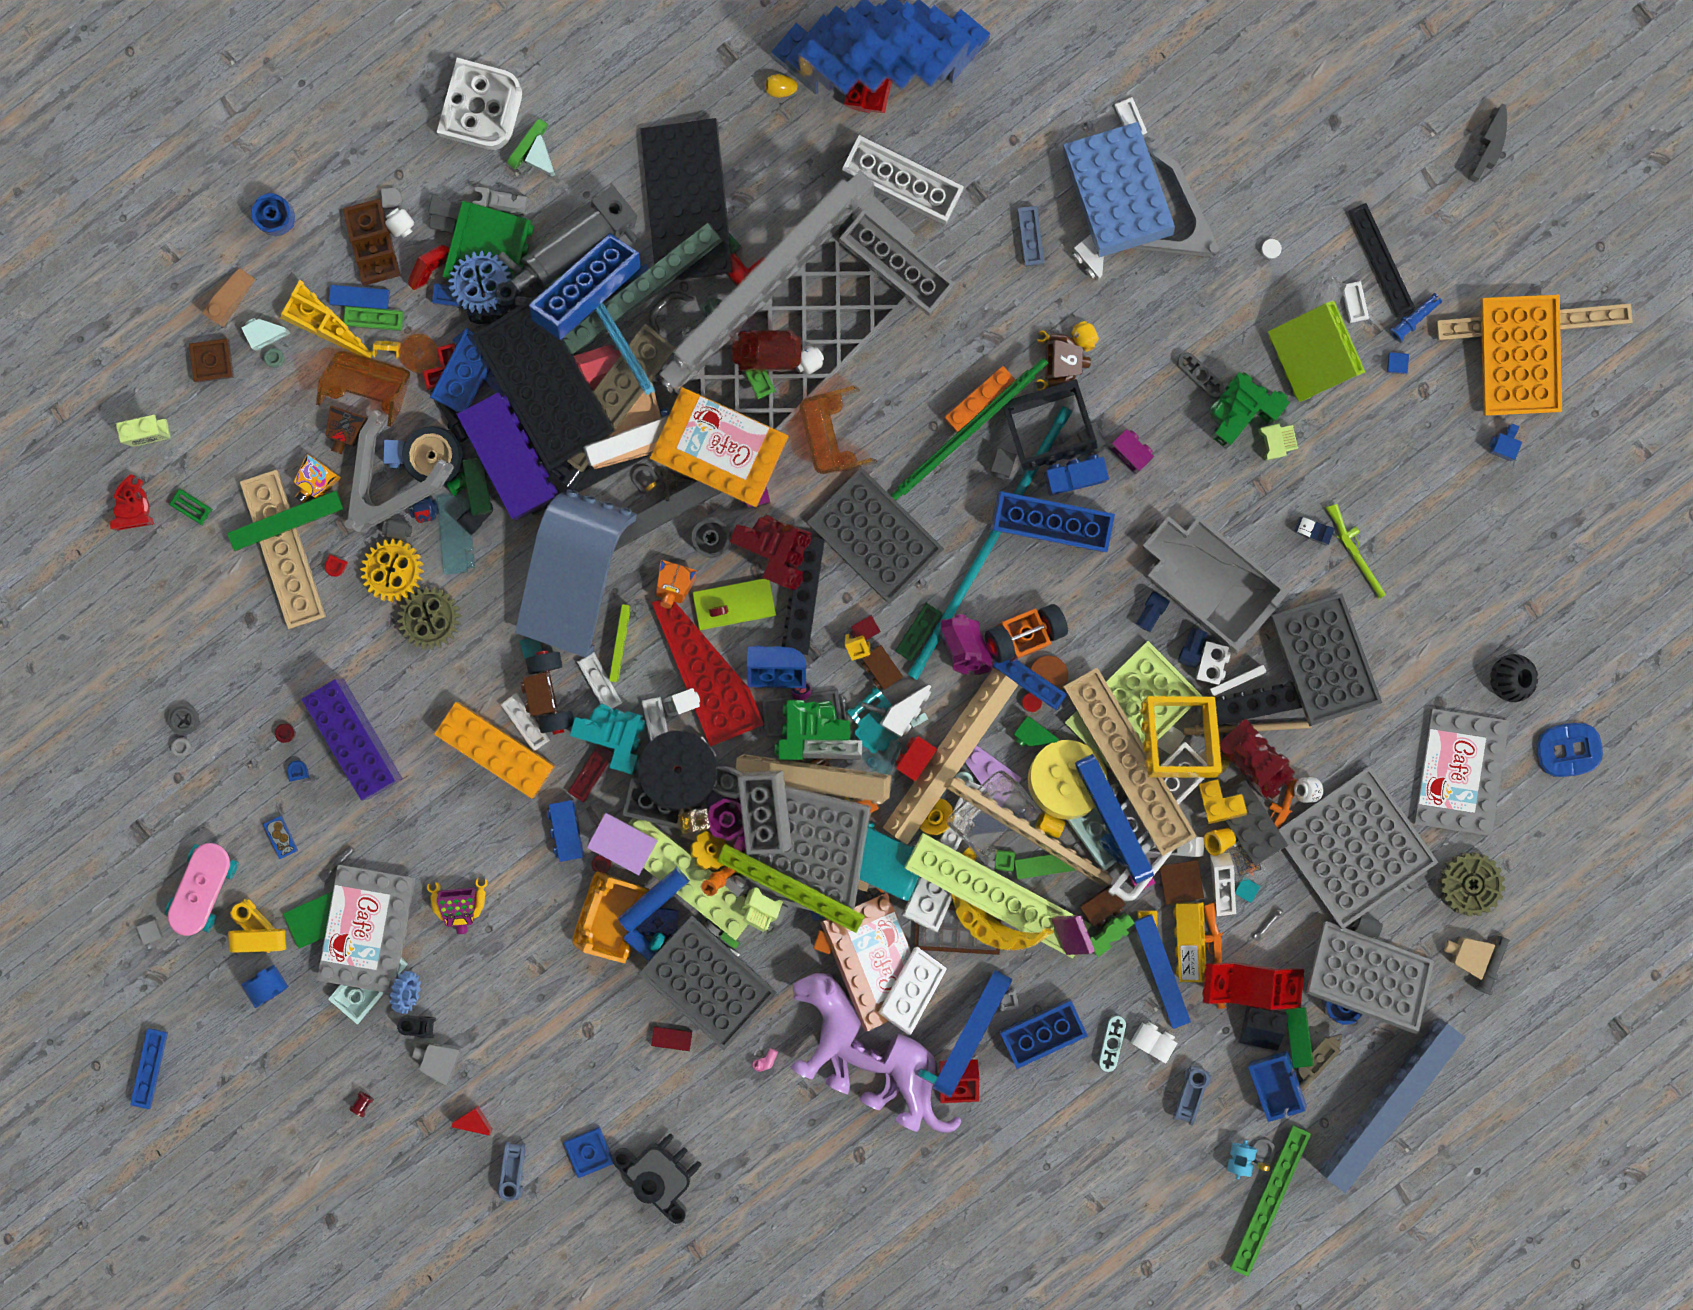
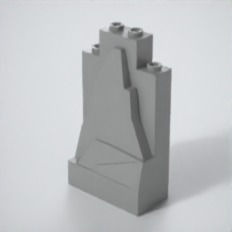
M1169 516L1165 520L1162 518L1155 526L1157 530L1153 534L1149 533L1142 541L1145 543L1143 549L1159 562L1158 564L1154 563L1148 569V579L1200 621L1206 630L1237 655L1287 598L1289 591L1202 518L1198 517L1196 520L1193 518L1186 526L1187 531Z

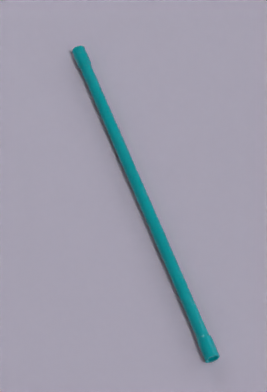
M1062 406L1035 456L1050 450L1073 411ZM1039 467L1033 471L1026 470L1013 494L1024 495ZM990 532L925 647L907 675L916 680L920 677L926 662L941 638V620L951 619L954 616L1002 532Z

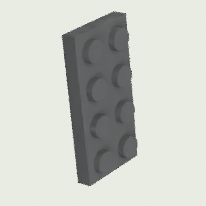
M1243 780L1224 792L1222 797L1226 798L1242 794L1247 815L1225 821L1234 832L1254 866H1257L1287 847L1288 843L1247 781Z

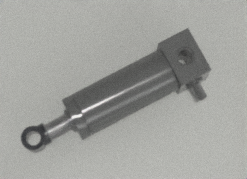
M614 185L591 201V207L521 259L525 271L517 279L514 278L508 282H502L497 286L496 300L499 304L503 306L511 305L515 298L521 294L520 292L533 282L544 289L566 273L610 233L618 239L625 234L632 243L637 241L638 237L631 230L635 227L637 214ZM507 290L511 295L505 298L500 293Z

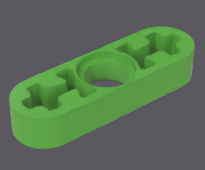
M538 119L508 159L507 164L515 170L519 168L526 159L536 137L539 135L543 136L547 130L548 124L542 119Z

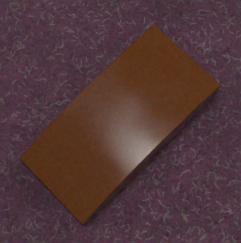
M381 199L343 208L350 243L353 247L355 261L358 265L363 286L401 276L391 234L385 224L387 219Z

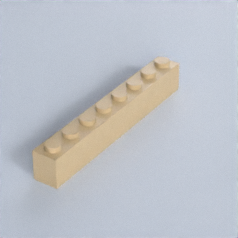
M746 754L737 757L736 770L743 774L745 772L783 770L785 786L823 795L831 794L839 799L851 797L854 801L871 800L873 804H882L890 797L891 775Z

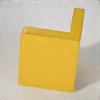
M850 634L845 635V646L852 661L870 655L869 641L866 642L863 635L853 639Z

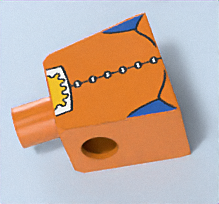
M661 560L656 596L662 598L660 603L662 607L669 609L672 607L673 602L683 603L695 582L697 570Z

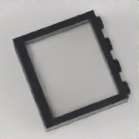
M1077 379L1013 398L1003 406L1023 471H1033L1039 466L1045 464L1052 465L1061 459H1072L1078 454H1088L1098 448ZM1075 395L1089 440L1025 459L1012 414Z

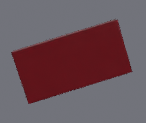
M654 1026L651 1046L690 1052L693 1031Z

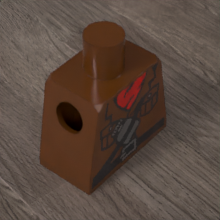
M330 405L325 435L334 440L331 451L342 454L345 444L355 446L359 440V433L368 418Z

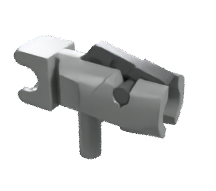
M505 186L500 191L475 187V191L482 195V199L472 203L501 212H508L512 215L527 214L529 198L526 195Z

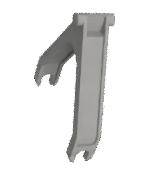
M1155 148L1151 153V159L1171 173L1194 222V232L1188 239L1183 241L1159 239L1129 249L1214 258L1219 250V245L1215 241L1180 165L1161 150Z
M375 410L359 433L348 519L345 521V527L366 533L373 526L440 490L453 471L454 466L449 462L439 460L425 481L385 503L375 506L370 498V486L376 440L389 420V416L384 412L381 414L379 410Z

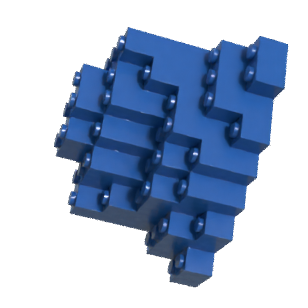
M860 0L855 8L850 6L846 12L835 6L827 17L823 14L809 32L795 23L771 51V56L814 94L818 93V81L829 91L833 89L834 85L846 95L859 80L872 92H875L886 77L903 90L914 75L931 88L938 78L940 81H943L949 73V81L953 83L989 40L990 33L962 9L951 19L935 5L929 8L921 0H916L913 5L908 1L903 5L899 0H886L883 5L878 4L876 7L868 0Z

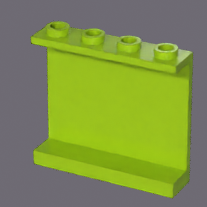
M1335 301L1327 302L1268 331L1270 342L1277 351L1278 360L1282 363L1285 369V376L1290 381L1293 394L1299 402L1365 373V369Z

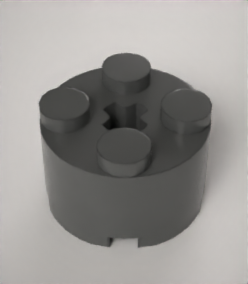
M704 519L696 524L692 531L691 539L695 550L706 558L721 557L728 551L731 545V533L728 527L718 519ZM714 533L716 541L709 543L707 536H711Z

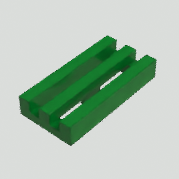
M180 488L168 504L202 526L209 517V513L213 511L212 508ZM180 494L185 496L192 502L196 503L200 507L204 508L206 511L202 512L193 505L189 504L188 502L179 497ZM178 501L201 515V519L184 510L175 502Z

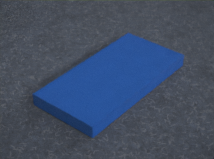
M466 328L430 398L459 413L471 406L490 369L472 337L476 333Z

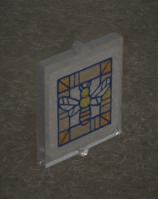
M1241 844L1239 847L1227 850L1234 865V876L1237 883L1249 879L1254 880L1256 877L1268 874L1264 861L1254 866Z

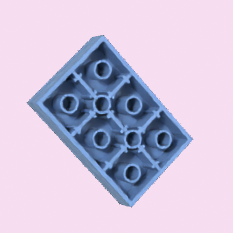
M1138 122L1063 145V156L1098 257L1174 234L1175 225Z

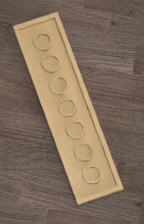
M278 470L240 481L253 523L291 508ZM295 528L261 541L260 545L287 628L293 629L326 618L298 529Z

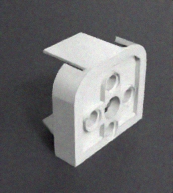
M457 58L437 134L443 138L484 149L497 150L503 148L512 136L522 100L520 83L508 71ZM480 82L486 83L485 88L482 90L477 89V85ZM456 96H462L460 103H453V99ZM476 98H480L485 102L484 110L478 114L472 113L469 109L470 102ZM493 106H499L500 109L497 113H490ZM469 120H476L473 127H467Z

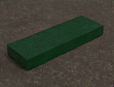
M479 457L463 460L472 515L491 513V503L482 461Z
M926 602L895 652L911 662L942 612Z

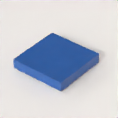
M600 1127L563 1142L578 1178L613 1164V1157Z

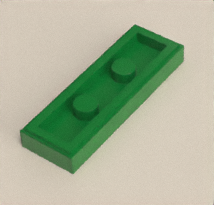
M1306 1007L1286 1009V1014L1289 1015L1287 1023L1293 1068L1314 1066Z

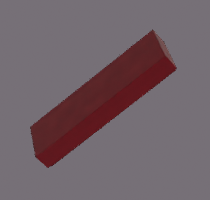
M597 744L568 790V793L585 802L613 758L614 752L603 745Z

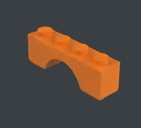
M1002 366L944 418L945 422L957 433L1016 379Z

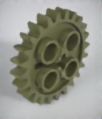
M425 587L424 593L417 589L418 595L410 593L412 599L405 598L407 605H400L404 612H398L403 619H399L397 622L403 624L399 630L406 631L402 636L404 638L409 637L408 643L412 644L415 642L414 646L418 648L421 645L423 650H426L427 646L434 650L435 645L438 648H442L441 642L448 645V637L454 639L452 632H459L455 625H461L456 618H460L461 615L456 613L460 607L453 606L456 600H449L451 598L449 593L444 595L445 591L442 589L437 593V588L435 587L430 592V589ZM439 602L438 609L432 611V604ZM423 603H426L427 612L423 607ZM421 609L420 616L414 618V611ZM428 614L433 616L430 618L431 623L426 621L429 619ZM444 619L445 626L439 629L438 623ZM426 626L427 633L421 636L420 630ZM432 626L434 627L436 634H433Z

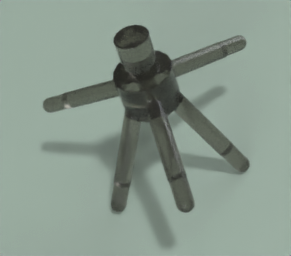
M664 468L660 475L663 477L662 481L665 484V488L659 502L665 500V497L666 502L669 501L670 489H674L676 493L680 491L677 487L678 482L693 484L697 480L676 477L673 473H669L667 468Z

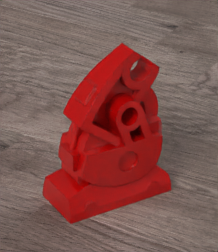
M132 474L123 480L113 496L116 499V506L113 508L116 519L110 521V529L115 531L154 524L153 518L148 516L150 506L146 492L141 488L144 481L138 479L137 484H133V479L136 476Z

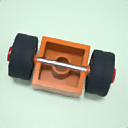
M1050 604L1038 611L1035 608L1003 621L994 628L985 632V643L994 661L1002 663L1010 659L1013 662L1046 648L1052 644L1051 641L1065 637L1068 634V625L1061 609L1056 604Z

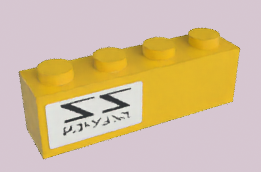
M1180 902L1176 904L1173 910L1174 919H1176L1177 927L1174 928V936L1177 938L1178 945L1175 947V956L1178 958L1176 976L1179 977V982H1204V970L1206 968L1204 903Z

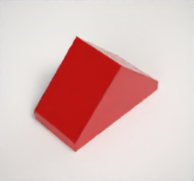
M479 1106L456 1119L451 1125L452 1128L488 1136L493 1130Z

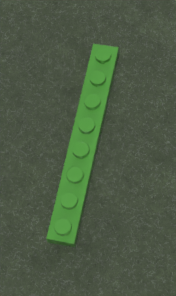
M1294 1125L1291 1126L1232 1260L1230 1269L1249 1277L1310 1138V1132Z

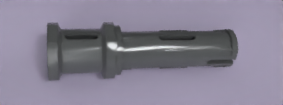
M1498 935L1482 980L1480 979L1478 986H1475L1476 990L1492 995L1491 990L1495 980H1498L1497 972L1510 942L1509 939Z

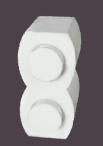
M1149 1021L1147 1024L1142 1022L1131 1043L1166 1063L1177 1045V1042L1174 1041L1175 1037L1166 1031L1164 1034L1158 1032V1027Z

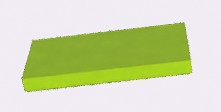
M767 579L693 592L700 630L776 616L771 585ZM728 605L729 612L727 614L715 617L710 616L708 609Z

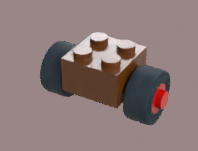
M548 650L536 652V656L526 658L527 670L529 674L541 672L543 674L524 677V682H521L522 692L527 696V701H525L526 712L530 713L531 716L551 713V715L538 718L540 732H552L553 735L564 733V729L572 728L573 714L572 711L558 713L550 674L551 670L559 669L563 666L560 652L548 653Z

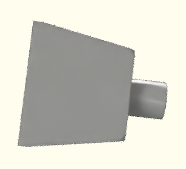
M431 1042L427 1050L416 1047L412 1058L422 1061L419 1069L421 1072L447 1086L451 1081L462 1048Z

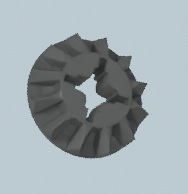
M187 704L177 705L168 715L169 727L178 735L191 734L197 730V726L200 723L199 714L195 708ZM178 715H188L187 721H189L190 725L186 723L180 725L182 720Z

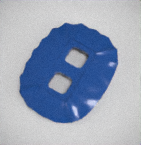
M1586 723L1562 724L1548 728L1539 735V740L1536 744L1539 765L1544 769L1545 773L1554 777L1576 776L1593 771L1600 764L1603 756L1599 733L1594 727ZM1583 742L1585 753L1575 755L1573 744ZM1564 745L1566 756L1556 758L1554 747Z

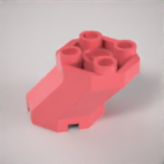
M613 345L603 346L574 356L593 391L621 356V352L614 350Z

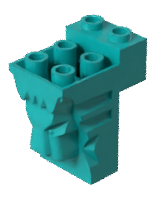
M600 704L598 707H595L590 718L575 717L570 736L615 749L610 768L635 774L638 771L641 755L633 752L639 748L641 739L638 738L639 731L644 730L646 720L643 719L644 715L630 711L622 712L619 709H612L605 704Z

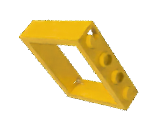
M1147 696L1142 701L1140 713L1143 714L1141 729L1145 735L1143 750L1146 752L1145 767H1147L1148 777L1216 778L1222 773L1215 697ZM1154 706H1202L1207 767L1159 766Z

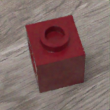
M872 615L851 626L852 631H850V634L853 638L863 635L865 640H868L881 631Z

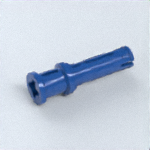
M1433 293L1409 317H1403L1395 328L1391 327L1389 329L1392 337L1396 341L1402 342L1404 340L1403 337L1410 331L1413 332L1416 329V325L1442 303V299L1439 298L1433 302L1438 297L1436 293Z

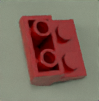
M886 77L875 92H872L858 80L847 92L844 105L864 113H885L892 81Z

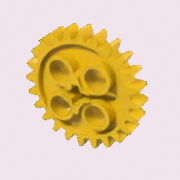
M392 539L390 544L387 540H384L383 546L377 542V549L375 550L370 547L372 554L365 553L368 560L362 561L366 567L360 568L362 572H365L361 578L367 580L363 585L370 587L368 589L369 593L375 592L374 597L378 598L381 595L382 601H385L387 597L390 602H393L394 597L399 602L401 601V596L407 599V592L414 594L412 588L420 587L416 583L417 580L423 581L419 574L424 573V571L419 569V567L424 565V563L417 561L421 556L415 554L417 551L415 548L410 549L411 545L409 543L404 545L402 540H399L397 543L395 539ZM389 554V561L383 563V557ZM408 560V565L405 568H401V562ZM395 569V572L390 573L389 570ZM383 573V580L377 582L378 574ZM398 578H401V585L395 587V581Z

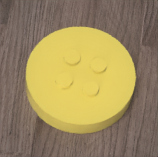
M1061 740L1047 745L1034 758L1028 772V787L1033 800L1044 812L1059 819L1069 820L1083 817L1096 807L1075 766V762L1093 754L1107 779L1105 765L1092 748L1078 741Z

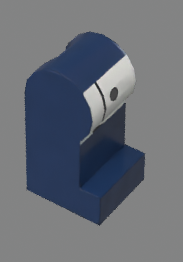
M1299 517L1294 532L1326 546L1329 545L1335 528Z

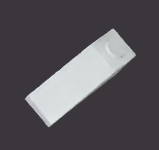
M1222 853L1218 856L1210 855L1216 915L1236 914L1234 865L1230 853Z

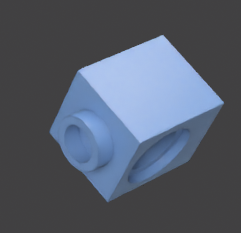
M384 440V464L389 465V468L401 469V465H404L402 452L406 441Z

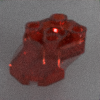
M741 331L737 335L740 336L738 341L734 340L732 344V361L740 366L738 367L740 371L785 372L794 370L795 366H799L801 363V338L799 335H795L793 331Z

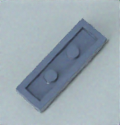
M1037 206L1018 208L1025 267L1043 265L1044 255Z

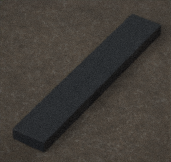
M1367 203L1349 210L1348 214L1396 317L1414 309L1415 306Z

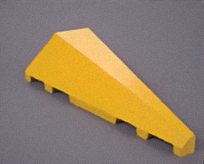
M299 280L280 319L370 360L372 351L317 298L314 292L312 293L304 285L303 281Z

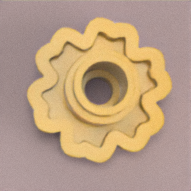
M704 831L696 836L695 842L690 846V855L696 859V866L703 870L710 868L713 871L723 867L724 865L717 862L723 846L727 844L724 843L725 839L715 837L708 831Z

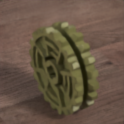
M1465 852L1461 853V857L1453 856V861L1445 863L1446 869H1441L1440 872L1443 876L1438 878V882L1441 883V887L1438 888L1439 892L1444 894L1441 897L1442 900L1448 902L1447 906L1455 909V912L1464 913L1467 916H1482V912H1491L1490 908H1496L1498 906L1497 900H1502L1503 898L1501 891H1505V886L1502 885L1505 878L1500 876L1501 868L1495 867L1496 862L1494 860H1488V856L1479 855V853L1471 852L1470 854ZM1469 881H1474V888L1469 887Z

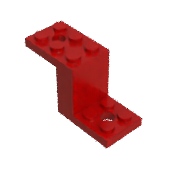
M1238 962L1206 963L1204 970L1205 982L1202 991L1203 1003H1234L1270 1010L1301 1008L1304 969H1276Z

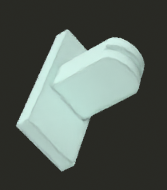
M924 712L917 716V718L912 719L910 723L915 727L928 720V717Z

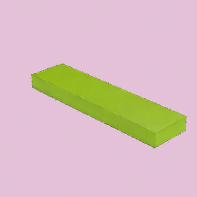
M622 604L609 678L611 682H619L631 611L629 605Z

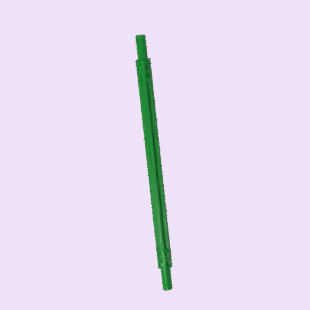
M1043 357L1030 370L1027 369L899 484L897 486L898 489L890 496L896 501L903 494L906 495L1035 379L1034 376L1048 364L1046 359Z

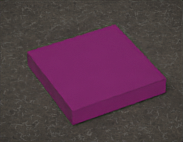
M1080 915L1058 916L1052 919L1066 955L1091 954L1095 951Z

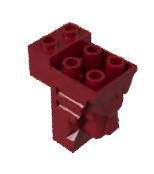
M767 514L764 517L758 518L753 528L739 524L736 525L730 542L770 559L762 578L794 590L801 585L803 572L798 570L797 567L801 565L804 550L811 542V532L777 521L774 517Z
M1246 718L1219 743L1220 751L1250 781V785L1265 800L1269 798L1274 799L1280 793L1278 789L1282 785L1288 786L1295 779L1293 777L1295 771L1289 766L1290 760L1284 755L1278 754L1274 746L1271 747L1268 740L1263 738Z

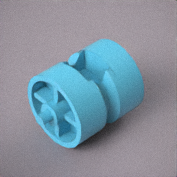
M1244 1140V1143L1241 1144L1232 1143L1230 1151L1232 1158L1228 1161L1227 1171L1234 1173L1236 1179H1240V1176H1252L1254 1165L1251 1162L1256 1158L1257 1149L1247 1145V1140Z

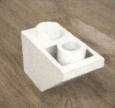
M1090 234L1073 249V257L1079 264H1084L1087 268L1085 270L1092 279L1095 277L1098 281L1103 272L1104 256L1098 257Z

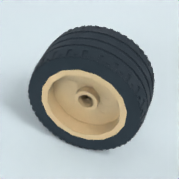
M428 426L416 430L408 437L403 447L402 458L407 472L419 482L426 480L439 460L451 463L454 468L445 481L446 483L452 480L461 469L463 451L457 438L452 433L440 427ZM432 452H434L435 457L433 459H430V457L432 456Z

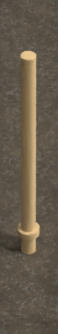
M1307 721L1252 724L1257 731L1312 728V726L1309 727ZM1199 725L1183 728V735L1199 737L1200 734H1204V727H1199ZM1238 725L1218 726V733H1230Z

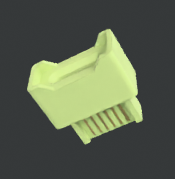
M1274 424L1258 429L1259 434L1264 437L1267 450L1264 456L1265 461L1287 456L1286 452L1298 449L1293 425L1280 427V424Z
M754 887L749 890L742 907L746 910L743 922L762 932L766 931L769 924L777 919L783 901H773L762 895L760 889Z

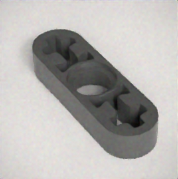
M1183 353L1178 358V367L1209 397L1217 398L1223 393V383L1193 354ZM1183 357L1185 359L1189 357L1191 359L1190 364L1193 367L1195 364L1198 365L1192 374L1189 372L1192 369L1189 365L1183 366ZM1203 370L1206 373L1205 380H1198L1195 376L1196 371ZM1211 377L1213 380H1211L1210 383L1213 386H1215L1216 384L1219 386V393H1217L1216 391L1212 393L1210 391L1212 387L1209 384H1207L1205 387L1203 384L1206 383Z

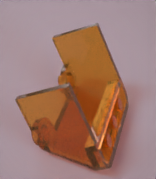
M337 352L319 378L316 405L320 406L326 396L338 399L343 397L346 392L382 402L381 409L388 414L387 426L391 427L401 410L409 384L410 372L404 368L350 352Z
M853 385L808 397L802 400L800 404V412L813 465L820 474L848 471L877 463V459L874 458L857 461L855 454L850 451L839 452L830 416L842 410V396L860 392L859 387Z

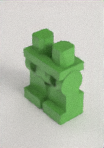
M1124 912L1118 918L1111 916L1109 918L1110 922L1104 923L1100 932L1093 937L1089 935L1095 950L1093 952L1094 955L1097 957L1101 956L1111 948L1110 943L1112 941H1117L1122 936L1125 937L1129 934L1127 929L1135 923L1128 914Z

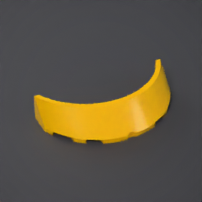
M967 848L962 855L976 861L978 851L975 848ZM951 893V898H953L956 908L955 912L962 925L970 931L972 936L986 945L1003 950L1026 949L1035 946L1054 932L1052 929H1044L1042 932L1037 933L1011 929L1000 923L991 914Z

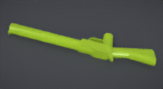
M1338 504L1325 507L1337 526L1340 536L1336 538H1339L1345 548H1347L1378 595V599L1382 598L1386 593L1357 549L1359 541L1356 535L1360 533L1359 529L1355 526L1351 530L1346 531ZM1352 537H1354L1358 542L1357 547L1352 542Z

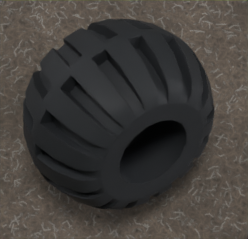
M1519 654L1506 655L1501 657L1491 669L1490 683L1492 689L1498 697L1505 701H1523L1530 697L1537 688L1538 672L1532 661L1525 656Z

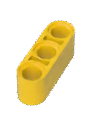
M286 930L229 931V952L286 950Z

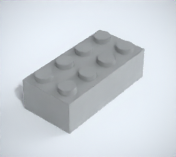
M783 770L745 772L740 775L738 781L747 854L785 853L792 848Z

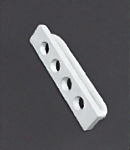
M1151 838L1142 848L1145 855L1154 844ZM1172 852L1163 857L1160 854L1151 866L1154 875ZM1126 869L1108 893L1111 896L1116 894L1125 901H1132L1139 896L1153 876L1138 883L1131 893H1126L1120 888L1130 875Z

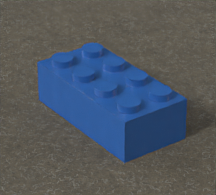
M1070 998L999 1030L1017 1069L1088 1037Z

